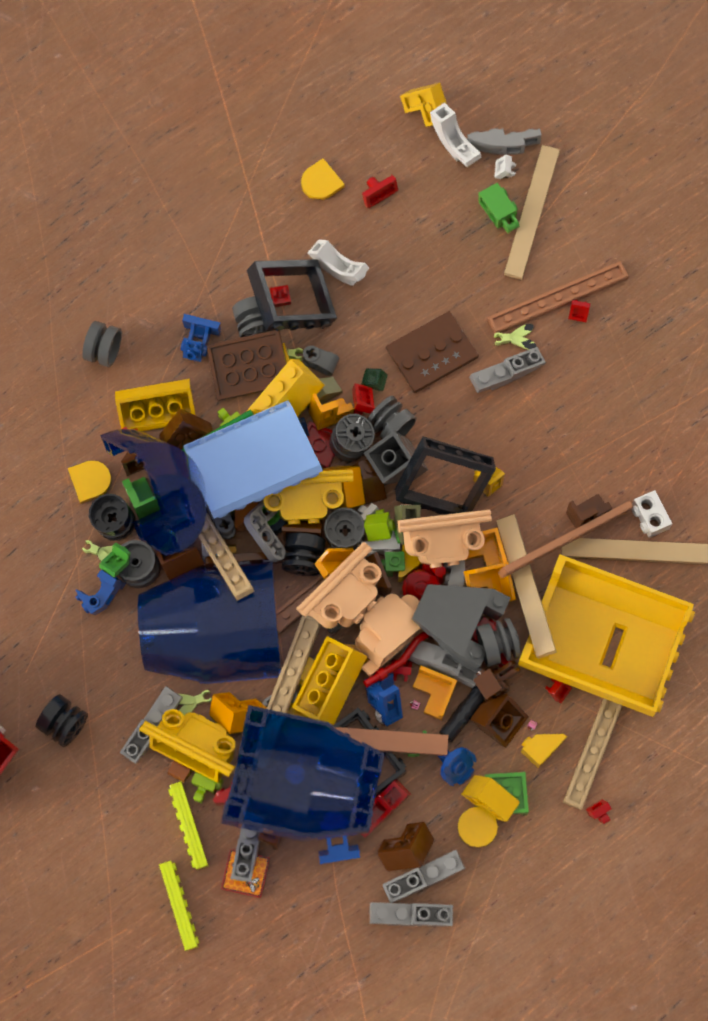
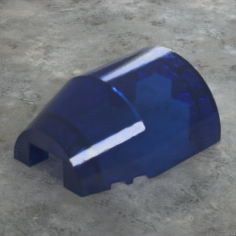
M118 429L100 435L108 454L115 456L124 451H127L129 454L135 453L137 455L135 457L136 461L145 464L144 470L147 472L160 510L133 522L139 540L144 541L165 556L188 548L200 535L206 520L205 483L200 469L193 459L181 449L139 430Z
M269 561L239 564L255 592L238 601L216 566L192 569L139 593L138 628L144 669L159 674L180 677L185 680L197 681L202 684L278 678L282 670L275 604L274 563Z
M248 705L237 764L228 799L225 802L221 824L302 842L369 833L384 753L364 742H358L351 738L350 734L346 732L344 734L334 728L329 722Z

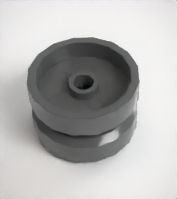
M94 321L85 337L82 351L83 359L89 362H96L98 360L99 365L111 367L120 349L122 329L115 326L107 328L105 323Z
M132 540L122 544L121 546L126 547L130 551V562L118 574L127 585L134 588H144L154 583L159 576L161 566L160 560L151 546L139 540Z

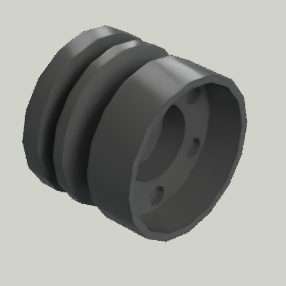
M255 296L245 298L233 306L232 311L235 321L238 323L237 328L240 338L273 331L265 330Z
M389 396L383 400L368 417L374 428V433L382 431L381 439L394 430L405 436L417 420V417L408 409L401 411L403 404L397 402V398L394 396Z
M359 414L344 416L338 421L329 438L332 453L343 461L353 462L360 459L374 440V428L371 422L364 416Z
M339 508L330 513L325 521V536L331 548H353L356 550L361 545V542H364L366 533L364 521L357 511L351 508ZM343 529H347L349 532L347 536L343 535Z
M509 617L503 619L504 628L499 620L496 621L495 631H493L489 623L476 627L478 643L485 647L486 655L484 661L487 667L500 664V654L502 653L507 661L511 660V653L515 659L521 657L518 633Z

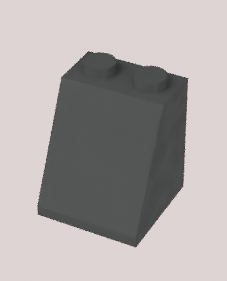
M394 430L364 452L382 483L391 484L399 482L415 448L409 439ZM424 462L414 480L428 471Z

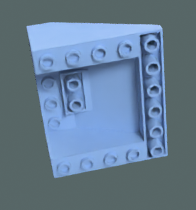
M289 400L183 446L214 519L217 517L222 518L235 509H243L253 501L259 502L269 494H277L285 487L298 485L301 480L314 478L323 471Z

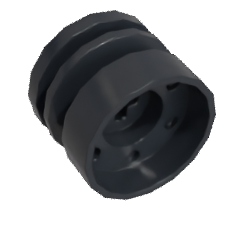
M104 494L99 496L92 502L89 508L90 523L105 539L110 541L125 539L132 533L135 527L136 518L133 510L118 495Z
M307 533L287 534L284 548L290 553H285L282 569L301 576L320 575L321 573L314 563L320 558L318 556L324 553L326 540L317 535Z
M58 694L43 709L35 727L46 736L53 733L52 740L55 742L59 741L58 744L64 748L79 735L86 723L88 713L84 710L80 711L78 706L70 709L72 702L63 695Z

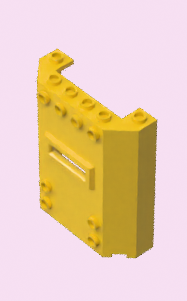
M559 554L542 600L557 653L538 659L529 634L518 666L651 717L656 712L660 713L664 703L661 699L664 698L667 690L664 685L666 680L670 681L673 673L670 667L678 659L679 652L676 651L678 645L682 646L686 636L682 634L688 622H692L695 612L692 611L694 604ZM615 628L622 629L624 631L611 667L602 665Z

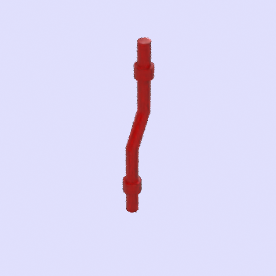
M424 631L415 636L399 659L385 668H379L374 675L363 681L365 687L368 688L377 681H383L388 677V674L406 664L419 643L430 636Z

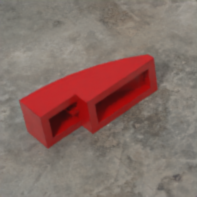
M398 779L394 780L351 824L366 838L411 793Z

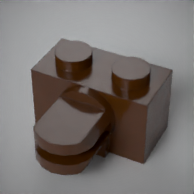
M515 660L507 663L500 669L489 668L487 670V668H484L476 673L477 677L473 680L486 700H492L510 691L506 681L521 671L519 667L512 669L517 664Z

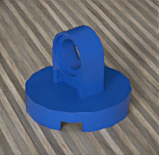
M460 747L452 752L447 750V756H438L443 762L440 773L441 777L451 786H454L453 784L456 783L461 785L466 782L475 770L472 768L474 762L476 763L477 761L475 754L467 748Z

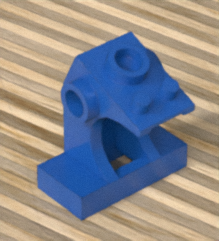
M184 314L182 319L183 326L190 329L188 338L183 339L180 350L183 351V358L201 362L203 356L206 357L208 354L206 345L208 344L210 334L220 336L221 324L220 322ZM194 337L203 339L202 342L193 341Z
M100 570L97 575L101 581V588L97 594L88 596L81 590H75L78 594L76 599L83 602L81 605L86 613L97 615L107 609L119 589L122 590L126 585L117 577L113 578L103 570Z
M393 673L388 674V677L383 681H377L366 688L368 703L381 714L382 722L386 726L403 718L400 690L394 685Z
M339 812L327 814L323 818L324 823H320L322 835H326L328 849L318 851L320 864L360 858L358 845L348 846L346 831H350L348 819H344V816L339 814ZM342 833L344 843L332 845L330 834Z

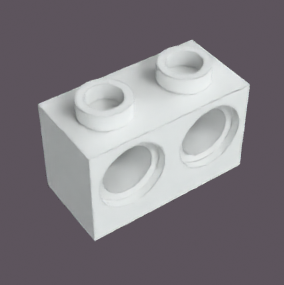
M655 490L634 499L632 512L635 517L639 518L641 522L640 527L644 534L647 533L648 537L651 538L670 529L672 522ZM646 503L651 509L645 510L641 504ZM656 520L659 526H652L650 521Z

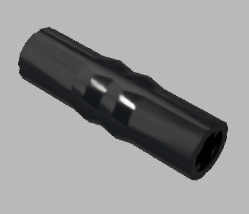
M474 686L439 731L440 735H448L449 742L454 741L480 705L485 701L477 686Z

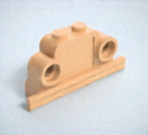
M490 510L404 519L397 522L398 531L403 532L406 552L411 556H418L422 564H430V568L442 567V563L446 562L448 566L459 565V561L465 560L468 557L469 549H480L485 540L484 534L480 530V523L492 521Z
M363 542L296 610L304 617L307 615L313 617L325 628H334L338 623L343 627H350L353 623L358 624L364 617L363 613L366 610L371 611L377 604L375 598L378 591L375 586L381 578V570L376 564L369 563L365 559L372 551V548Z
M389 594L385 598L382 596L376 601L377 604L371 611L366 610L363 613L364 617L360 624L361 632L356 638L355 649L370 659L369 662L362 666V670L368 676L375 673L405 648L415 636L423 632L412 620L420 602L415 596L405 595L402 598L396 594Z

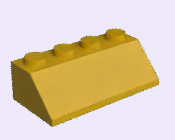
M290 359L248 410L251 409L255 415L289 400L298 418L310 404L312 394L316 393L317 395L325 384L299 359Z
M190 379L115 391V402L121 429L127 427L131 431L137 428L140 432L166 427L179 408L196 416Z
M326 636L292 708L317 722L333 727L367 656Z

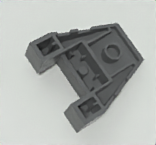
M428 584L412 620L424 632L432 636L439 643V646L452 656L456 663L476 671L481 666L486 655L485 647L471 640L480 617L483 613L497 621L504 614L510 597L489 588Z

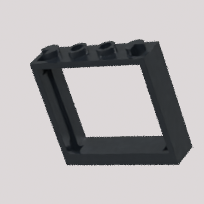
M318 259L254 261L246 270L265 330L280 331L282 329H290L293 331L299 328L310 330L318 327L324 329L331 326L337 319ZM308 275L321 314L277 316L265 276Z
M422 436L395 487L396 501L402 504L420 505V509L430 510L437 514L446 515L472 512L496 470L494 457ZM426 456L481 471L463 505L408 490Z
M356 708L333 726L346 728L355 720H358L364 729L379 730L377 726L373 727L370 724L369 720L371 718L364 710L361 712L359 708ZM305 746L301 749V754L306 758L307 762L348 817L384 791L394 780L400 779L406 774L404 769L406 765L400 757L397 759L393 752H382L396 770V773L351 805L312 753L319 747Z

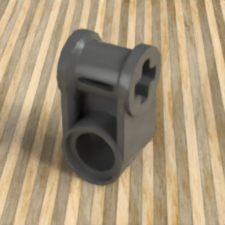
M312 345L307 346L303 350V363L305 366L327 376L333 375L340 359L336 354Z
M207 507L210 517L222 538L231 539L234 537L236 529L231 513L229 512L222 518L217 517L214 519L209 507Z

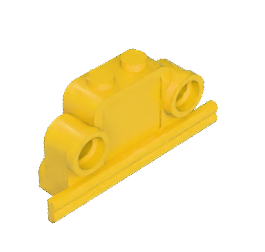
M353 470L322 471L314 478H306L301 480L298 485L288 486L277 494L265 496L263 499L264 506L270 512L279 511L281 519L288 521V525L300 524V521H308V524L320 523L319 520L323 519L327 514V508L335 509L343 503L342 482H353Z
M170 709L163 714L162 721L158 726L145 721L139 731L150 736L149 748L217 783L223 774L229 777L235 769V766L230 764L234 758L235 740L226 735V729L222 725L206 719L203 715L193 712L183 715L179 710Z

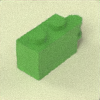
M495 183L479 192L478 202L497 229L503 227L509 233L520 227L516 219L518 208L514 201L509 200L508 194L503 187L501 188L498 183Z

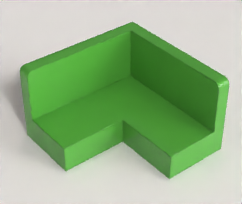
M145 477L130 482L129 478L122 481L139 520L160 511L157 500L153 496Z
M525 772L485 774L484 777L492 778L520 802L513 814L528 815Z

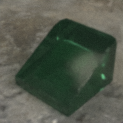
M366 368L361 385L383 391L388 375L382 369Z

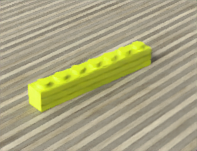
M181 781L171 784L168 791L170 797L173 796L174 799L172 801L173 807L177 808L176 816L181 821L179 826L181 832L184 831L185 834L183 837L185 844L188 843L189 846L187 851L193 859L191 861L192 867L196 868V870L208 867L209 865Z
M172 861L159 864L185 951L197 948L200 942L198 936L195 937L194 934L196 929L190 921L192 916L186 908L188 903L183 898L184 890L179 885L181 882L179 875L176 876V864Z

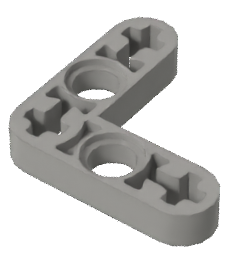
M262 500L245 516L244 525L266 557L271 562H277L284 559L286 551L267 522L278 511H268L266 516L262 512V507L264 506ZM263 532H264V533L267 535V537H268L267 542L264 541L263 538H262V533H263Z

